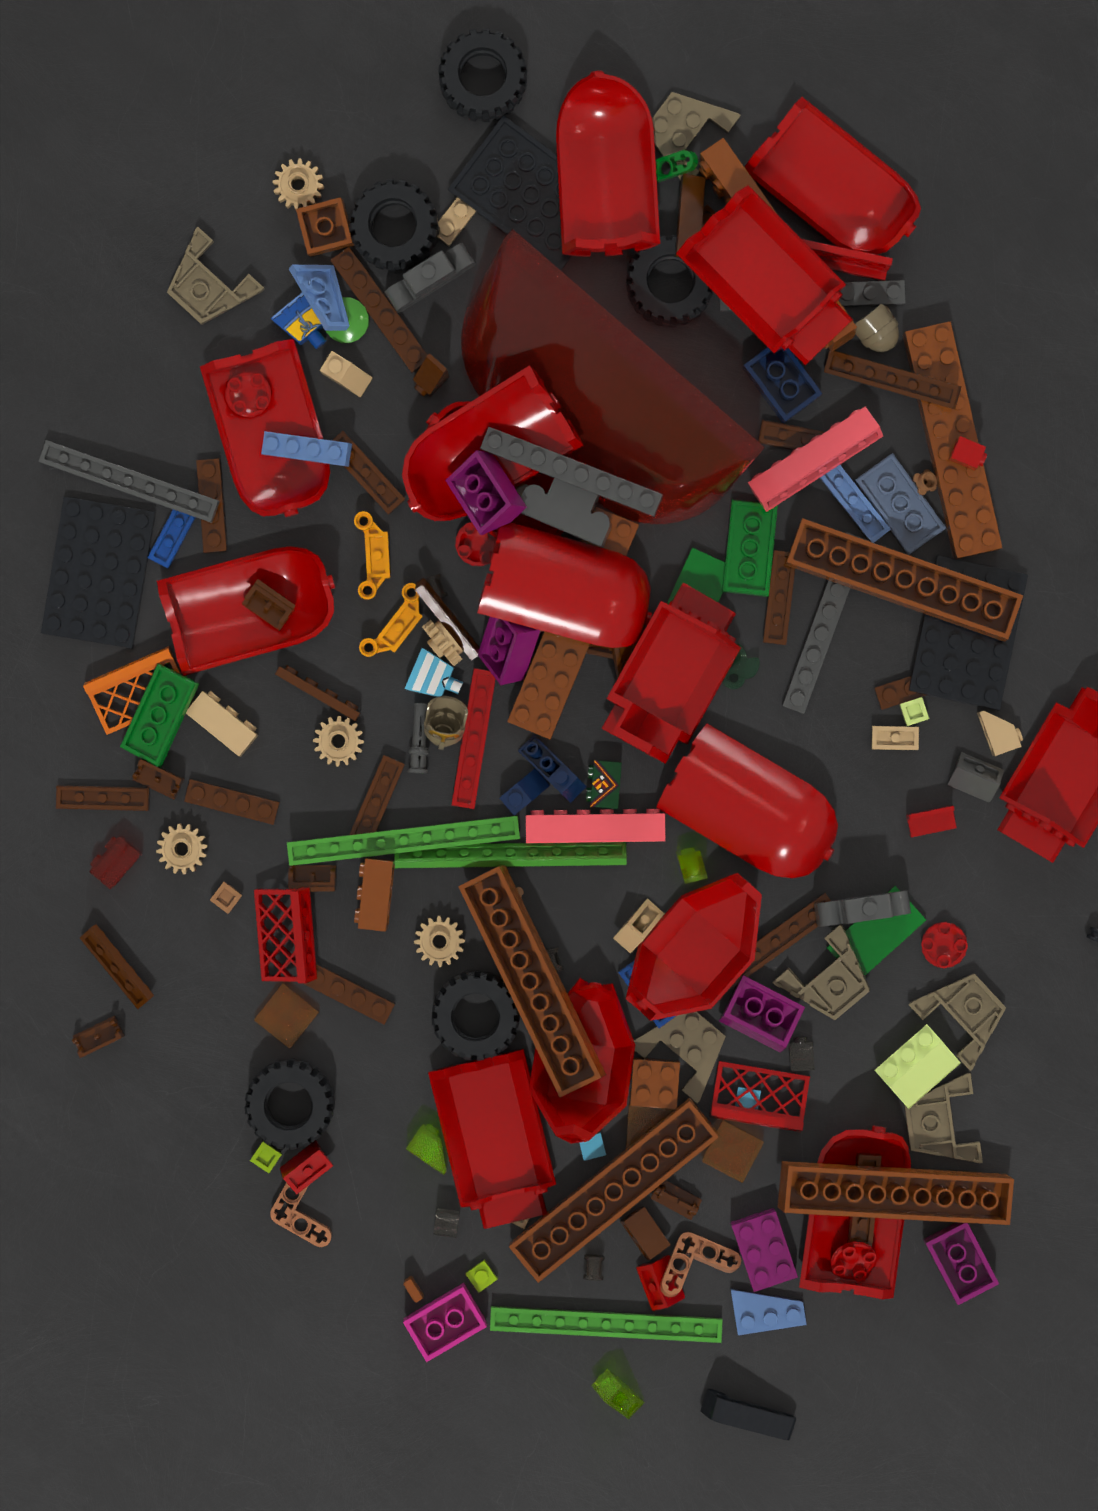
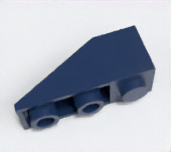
M535 735L518 750L570 803L587 787Z

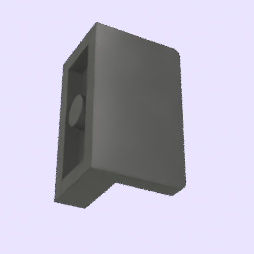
M961 752L955 770L949 779L948 786L986 802H991L1000 786L1004 770Z

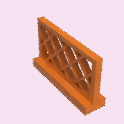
M169 646L84 683L85 692L93 704L106 735L130 725L133 716L125 714L129 702L137 705L140 704V702L131 699L135 687L143 690L147 688L137 684L140 675L146 673L152 676L153 672L151 670L155 669L157 664L165 665L169 662L173 670L181 674ZM136 677L135 682L129 681L130 679ZM124 682L133 686L129 698L116 693L119 684ZM114 686H115V688H114V691H113V692H112V691H109V690H107V689H110V688H112V687H114ZM105 692L112 696L106 707L98 704L94 695ZM114 696L127 701L123 713L110 708ZM101 709L106 710V712H105L104 715H103ZM108 711L121 716L119 724L109 728L105 720ZM124 717L129 719L127 721L122 722Z

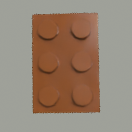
M366 858L365 862L360 863L359 877H363V883L358 886L357 900H361L360 908L355 910L354 923H358V929L385 932L388 930L395 868L394 860Z

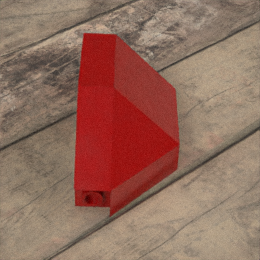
M738 873L683 894L638 945L626 1000L636 1007L649 1021L712 1009L755 960L762 894Z
M581 978L568 992V996L606 1075L559 1097L535 1047L529 1085L532 1097L555 1136L571 1144L587 1142L592 1139L627 1106L635 1052V1042L613 983L606 985L597 982L588 983Z

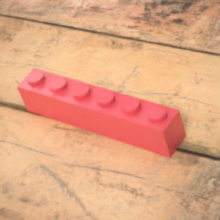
M866 406L862 409H857L847 419L833 424L822 435L813 437L810 443L796 448L785 459L773 463L771 468L765 472L756 474L748 484L764 510L768 512L882 438L883 433Z
M601 809L600 814H591V810H577V814H567V810H554V815H544V810H530V815H526V843L665 841V813H660V809H646V813L637 814V809H623V814H614V809Z

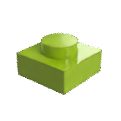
M263 1140L250 1161L267 1173H270L283 1153L264 1143L265 1141Z
M485 1259L465 1273L478 1293L498 1280Z

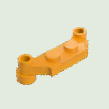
M362 511L356 514L354 524L365 533L367 580L359 585L358 593L361 598L370 600L376 596L377 590L385 579L391 578L388 532H383L373 522L372 516L368 512ZM367 518V525H361L360 520ZM366 587L372 588V593L370 595L364 594V589Z
M408 583L403 587L402 596L404 603L376 639L366 638L360 642L359 650L362 655L372 657L376 653L390 650L395 653L423 617L419 614L420 596L416 592L414 597H409L407 593L410 589L415 590L416 584ZM367 644L373 645L371 652L365 650Z

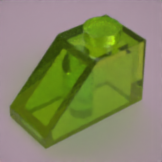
M694 847L681 850V855H677L683 882L687 884L707 879L700 850L695 851Z
M429 1123L427 1126L422 1124L407 1145L406 1150L444 1175L447 1171L442 1138L438 1135L440 1131Z
M608 1369L599 1375L597 1380L591 1385L606 1404L627 1419H630L645 1403L618 1376Z

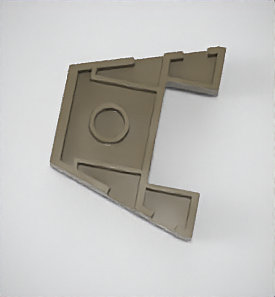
M671 92L652 118L655 147L663 157L686 150L708 120L712 121L726 133H729L741 115ZM685 160L681 162H676L677 165H687V161ZM695 168V170L685 174L697 176L700 171Z
M197 227L167 293L203 325L263 292L265 288L248 274L231 291L198 260L214 241Z
M839 924L824 938L840 956L809 983L804 985L790 968H787L773 980L774 985L785 989L794 997L802 999L810 1004L811 1007L833 1020L839 1018L870 991L868 982L842 924Z
M974 973L908 1004L922 1020L941 1004L972 1037V1040L956 1054V1057L970 1071L974 1068L979 1055L984 1050L985 1044L1006 1009L1002 1002Z
M698 1012L677 1015L660 1029L655 1027L634 1039L635 1051L645 1059L659 1041L666 1044L696 1070V1073L681 1090L698 1104L726 1036Z
M970 1072L930 1090L909 1109L904 1104L910 1150L983 1163L979 1141L956 1144L950 1097L973 1094Z

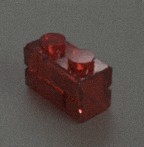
M119 836L117 839L112 837L105 846L108 850L103 856L98 854L90 863L92 869L89 872L109 889L115 887L142 855V852L123 836Z

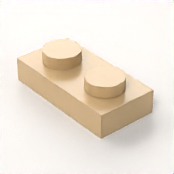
M456 198L438 221L440 230L437 238L447 246H450L476 211L459 198Z
M872 726L871 749L919 750V727Z

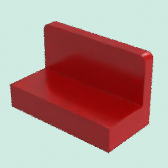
M950 805L907 814L906 818L910 837L957 828L953 812L955 810L954 806Z
M315 1140L281 1166L280 1172L285 1182L298 1194L332 1168L333 1164Z
M669 1255L655 1262L641 1264L636 1267L652 1311L668 1308L685 1298L683 1289L675 1297H667L661 1292L660 1283L670 1260ZM673 1275L672 1280L666 1283L669 1286V1291H672L674 1288L677 1289L674 1286V1282L678 1276Z

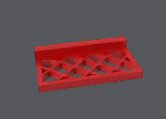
M802 239L833 271L885 281L887 271L892 265L893 258Z
M310 887L298 889H255L254 897L262 981L308 983L316 980L317 970ZM262 895H268L272 899L273 903L269 908L263 904ZM284 895H290L291 905L289 908L280 901ZM276 905L284 912L279 920L271 912ZM267 916L275 924L270 931L264 925V920ZM287 916L293 922L291 931L282 924ZM278 928L286 935L281 943L273 935ZM269 939L277 946L272 954L266 949V942ZM289 939L295 946V951L292 954L284 947ZM279 951L288 958L284 965L275 958ZM270 962L279 969L276 975H269L268 965ZM291 962L296 966L297 976H292L286 970Z
M719 1061L709 1117L802 1132L810 1076ZM723 1067L733 1069L738 1077L727 1084L721 1076ZM737 1070H743L745 1072L740 1074ZM748 1072H755L760 1081L750 1088L742 1076ZM760 1073H761V1074H767V1076L764 1077V1078H762V1076L760 1075ZM772 1075L778 1076L783 1083L775 1091H772L765 1082ZM783 1077H785V1078H791V1079L788 1080L787 1082H785V1080L783 1079ZM740 1079L748 1090L736 1097L729 1086ZM794 1079L804 1081L803 1091L797 1095L788 1086ZM720 1081H721V1082L723 1083L724 1087H722V1088L719 1090V1088H720ZM763 1083L770 1094L759 1101L752 1089ZM785 1086L793 1098L782 1105L775 1096V1093ZM725 1088L734 1098L727 1105L717 1103L718 1094ZM750 1092L757 1104L751 1108H744L738 1099ZM802 1094V1099L800 1102L797 1097H799ZM771 1096L779 1105V1108L774 1112L766 1111L761 1104ZM795 1100L800 1107L799 1117L789 1115L784 1107ZM734 1102H737V1104L739 1105V1107H738V1106H732L731 1104H733ZM759 1105V1107H760L762 1110H756V1109H754V1108ZM782 1109L784 1114H780L777 1112Z

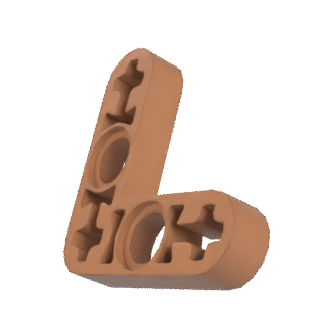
M286 1183L271 1209V1219L276 1224L315 1246L324 1247L328 1245L332 1238L331 1230L326 1225L296 1209L308 1186L299 1193L298 1198L289 1199L286 1195V1190L290 1186ZM282 1198L286 1203L293 1204L294 1206L291 1208L288 1205L285 1210L287 1217L278 1219V1213L275 1212V1209L280 1210L284 1204V1202H280ZM299 1218L305 1219L308 1223V1227L304 1231H299L295 1227V1221ZM312 1224L316 1225L314 1231L318 1233L322 1230L325 1231V1236L328 1239H322L319 1242L317 1241L318 1236L311 1233L310 1237L306 1234L310 1231Z
M683 1233L676 1241L661 1280L660 1289L665 1296L675 1297L684 1285L693 1259L723 1272L733 1273L740 1267L741 1257L734 1250L694 1233ZM688 1238L693 1246L687 1249L686 1254H682L681 1252L685 1246L682 1241ZM703 1248H713L715 1256L711 1259L706 1258L703 1255ZM720 1252H722V1258L728 1259L731 1256L733 1257V1262L736 1264H733L731 1267H728L727 1261L720 1259L718 1263L716 1262V1260L719 1257ZM679 1258L685 1262L684 1270L679 1271L674 1268L673 1261ZM673 1275L681 1276L682 1278L677 1277L674 1282V1286L677 1289L674 1288L672 1291H669V1286L666 1283L672 1280Z

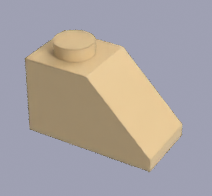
M331 351L320 369L321 374L360 398L373 379L360 368Z
M986 711L977 712L992 756L1022 747L1020 742L1023 741V737L1019 728L1015 729L1013 724Z
M647 898L613 939L631 953L646 938L665 913Z

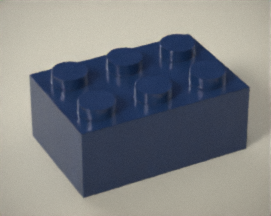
M766 348L744 364L742 368L783 424L823 394L789 348L785 351L780 349L775 354L769 348Z

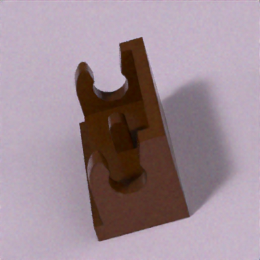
M257 579L242 602L243 606L279 631L291 617L296 605L259 579Z
M140 759L137 764L138 768L132 775L133 780L175 800L185 779Z
M336 865L290 866L288 871V889L310 887V892H335Z
M113 1016L73 1035L72 1042L78 1048L77 1054L79 1058H82L123 1038L125 1035L116 1017Z
M645 1207L636 1209L620 1221L645 1259L651 1260L670 1246V1243Z

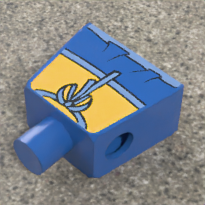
M303 292L271 318L279 328L300 346L309 340L314 348L318 349L327 341L319 332L323 326Z

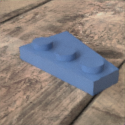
M291 265L289 271L325 331H346L350 325L334 265Z
M730 1288L738 1335L806 1325L802 1300Z

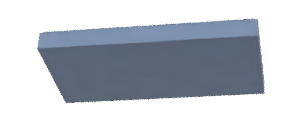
M893 453L854 480L874 509L889 526L891 533L907 555L946 529L925 497L918 493L917 486Z

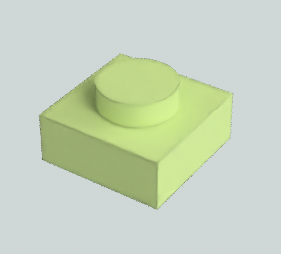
M922 697L899 704L906 726L929 719Z

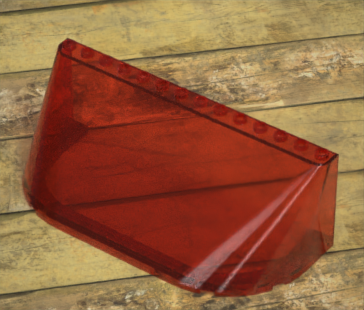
M512 229L504 238L468 305L462 326L461 348L463 361L468 377L479 396L483 395L530 365L544 381L548 393L552 392L561 405V408L558 409L559 412L561 411L567 420L570 419L583 443L582 447L566 457L663 494L655 517L600 496L598 503L618 516L639 523L671 524L691 519L717 504L758 459L765 447L516 231Z

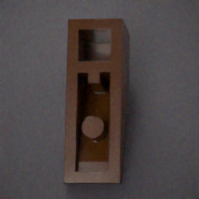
M430 353L413 378V382L416 384L414 389L423 397L426 394L432 397L449 378L447 369Z

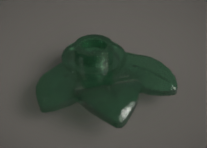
M740 644L737 645L741 649L723 680V684L732 690L739 689L743 686L746 679L754 677L760 666L759 658L747 659L746 651ZM732 674L738 675V680L736 682L730 681V676Z

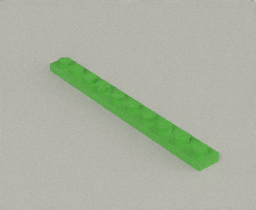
M516 815L287 842L289 866L515 840L520 839L518 816Z
M626 842L472 844L395 853L394 864L395 868L498 867L502 865L506 867L627 865Z
M491 1306L490 1331L721 1343L723 1319Z

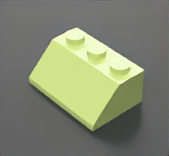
M926 1024L877 1067L875 1071L909 1109L961 1063Z

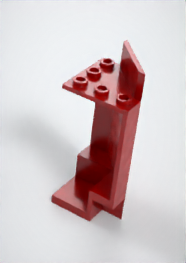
M682 583L669 605L661 601L606 698L615 705L601 729L666 764L678 740L685 744H688L741 649L739 645L734 643L736 638L726 632L736 613L685 583Z
M1086 687V689L1081 688L1070 708L1057 702L1055 703L999 797L1007 803L1005 807L1009 810L997 830L1054 863L1065 843L1071 847L1077 844L1084 848L1098 825V691Z

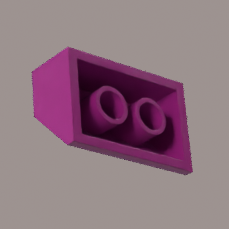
M476 450L445 480L480 535H484L512 522L527 508L494 455L489 452Z
M489 617L478 656L500 685L524 680L540 630Z
M743 975L731 995L719 1022L781 1053L787 1047L805 1007Z

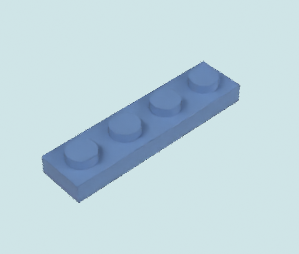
M264 431L261 454L349 467L352 444Z
M841 465L820 477L870 542H876L891 530Z

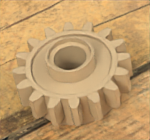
M300 158L297 164H294L292 159L289 160L290 166L286 167L282 164V173L279 171L275 172L279 180H273V184L279 187L274 190L275 195L281 194L278 198L279 202L286 201V208L289 209L293 205L295 210L300 206L306 207L310 203L312 205L316 204L314 199L316 197L321 198L322 195L319 193V190L324 189V185L319 183V181L323 180L322 175H316L319 171L318 167L316 166L311 169V162L308 161L303 165ZM296 180H303L305 182L301 190L293 189V183Z
M430 620L422 626L431 638L427 643L439 658L445 655L453 666L462 660L460 656L463 652L462 648L439 620L435 624Z
M338 716L337 721L334 722L332 717H329V724L320 723L323 728L322 731L315 730L319 738L313 739V742L319 743V746L314 750L321 751L322 754L319 758L327 757V764L329 765L333 760L336 762V766H340L341 761L349 765V758L357 760L355 753H362L363 751L359 748V744L364 743V740L359 739L363 732L355 730L358 726L357 723L352 726L350 725V718L342 722V717ZM338 734L345 738V744L341 748L333 745V738Z
M182 824L177 825V830L172 826L168 827L170 833L162 832L161 834L165 838L164 841H157L162 846V849L156 850V853H162L163 855L159 861L167 862L165 869H169L171 866L174 867L173 873L175 874L179 869L182 870L183 874H187V868H190L192 872L196 871L195 864L202 866L201 857H207L203 849L207 848L208 845L202 843L206 837H199L197 835L199 829L197 828L192 831L190 824L185 829H183ZM180 842L188 846L186 855H180L177 852V845Z
M438 916L435 922L432 918H428L429 925L422 923L423 931H416L415 933L420 936V939L414 941L415 944H420V948L416 952H423L424 955L421 959L429 958V965L431 966L434 961H438L439 967H442L443 961L450 965V958L453 957L457 960L459 957L456 952H463L464 950L459 946L460 943L465 942V939L459 937L463 930L457 931L458 923L450 924L449 917L442 921L441 916ZM436 935H442L446 938V945L439 948L434 945L433 939Z

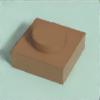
M224 881L210 901L229 914L243 895Z

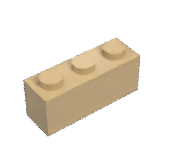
M202 691L188 708L186 714L241 757L258 737V734L255 732L257 728L247 720L244 723L237 718L239 713L229 705L226 708L219 703L221 699L212 691H209L208 694Z

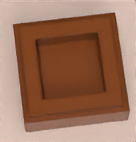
M412 1275L405 1279L403 1285L414 1302L417 1303L423 1299L424 1294Z

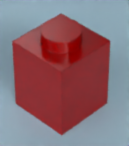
M960 436L957 438L949 460L976 470L978 466L982 467L986 460L987 454L984 453L986 447Z

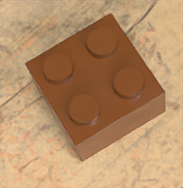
M341 197L296 209L307 254L310 257L354 246L351 238L352 235L349 231V220L344 200Z
M634 1057L630 1106L677 1109L680 1061Z

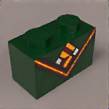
M594 760V764L589 765L588 778L592 779V788H587L586 802H590V807L618 809L621 762Z

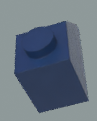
M533 769L503 794L500 800L515 816L550 785L536 769Z

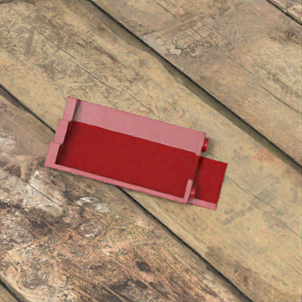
M749 185L737 191L726 206L713 214L702 229L689 237L676 253L774 354L780 349L785 351L789 348L806 365L853 321L836 303L842 297L841 291L846 284Z
M524 1049L500 1053L492 1058L489 1057L480 1061L472 1060L428 1072L460 1207H470L471 1210L479 1209L484 1229L545 1215L547 1211L542 1193L548 1192V1187L556 1185L537 1103L529 1091L531 1078Z

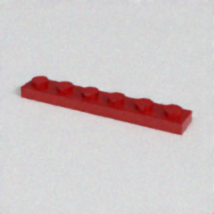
M475 668L473 670L467 707L468 715L462 738L451 806L475 809L496 681L492 673L487 670Z

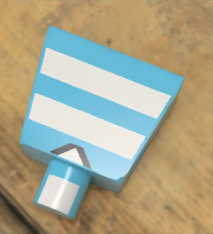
M422 648L405 689L435 697L443 696L445 690L458 695L463 682L451 677L454 671L452 666Z

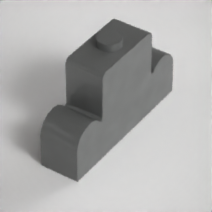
M460 243L445 254L441 250L404 273V279L389 287L385 291V295L397 314L470 270L476 266V263L465 245Z
M555 478L548 494L539 485H529L525 488L521 498L527 508L521 514L604 548L612 528V522L603 512H594L600 498L599 495Z
M908 890L814 903L817 927L911 914Z

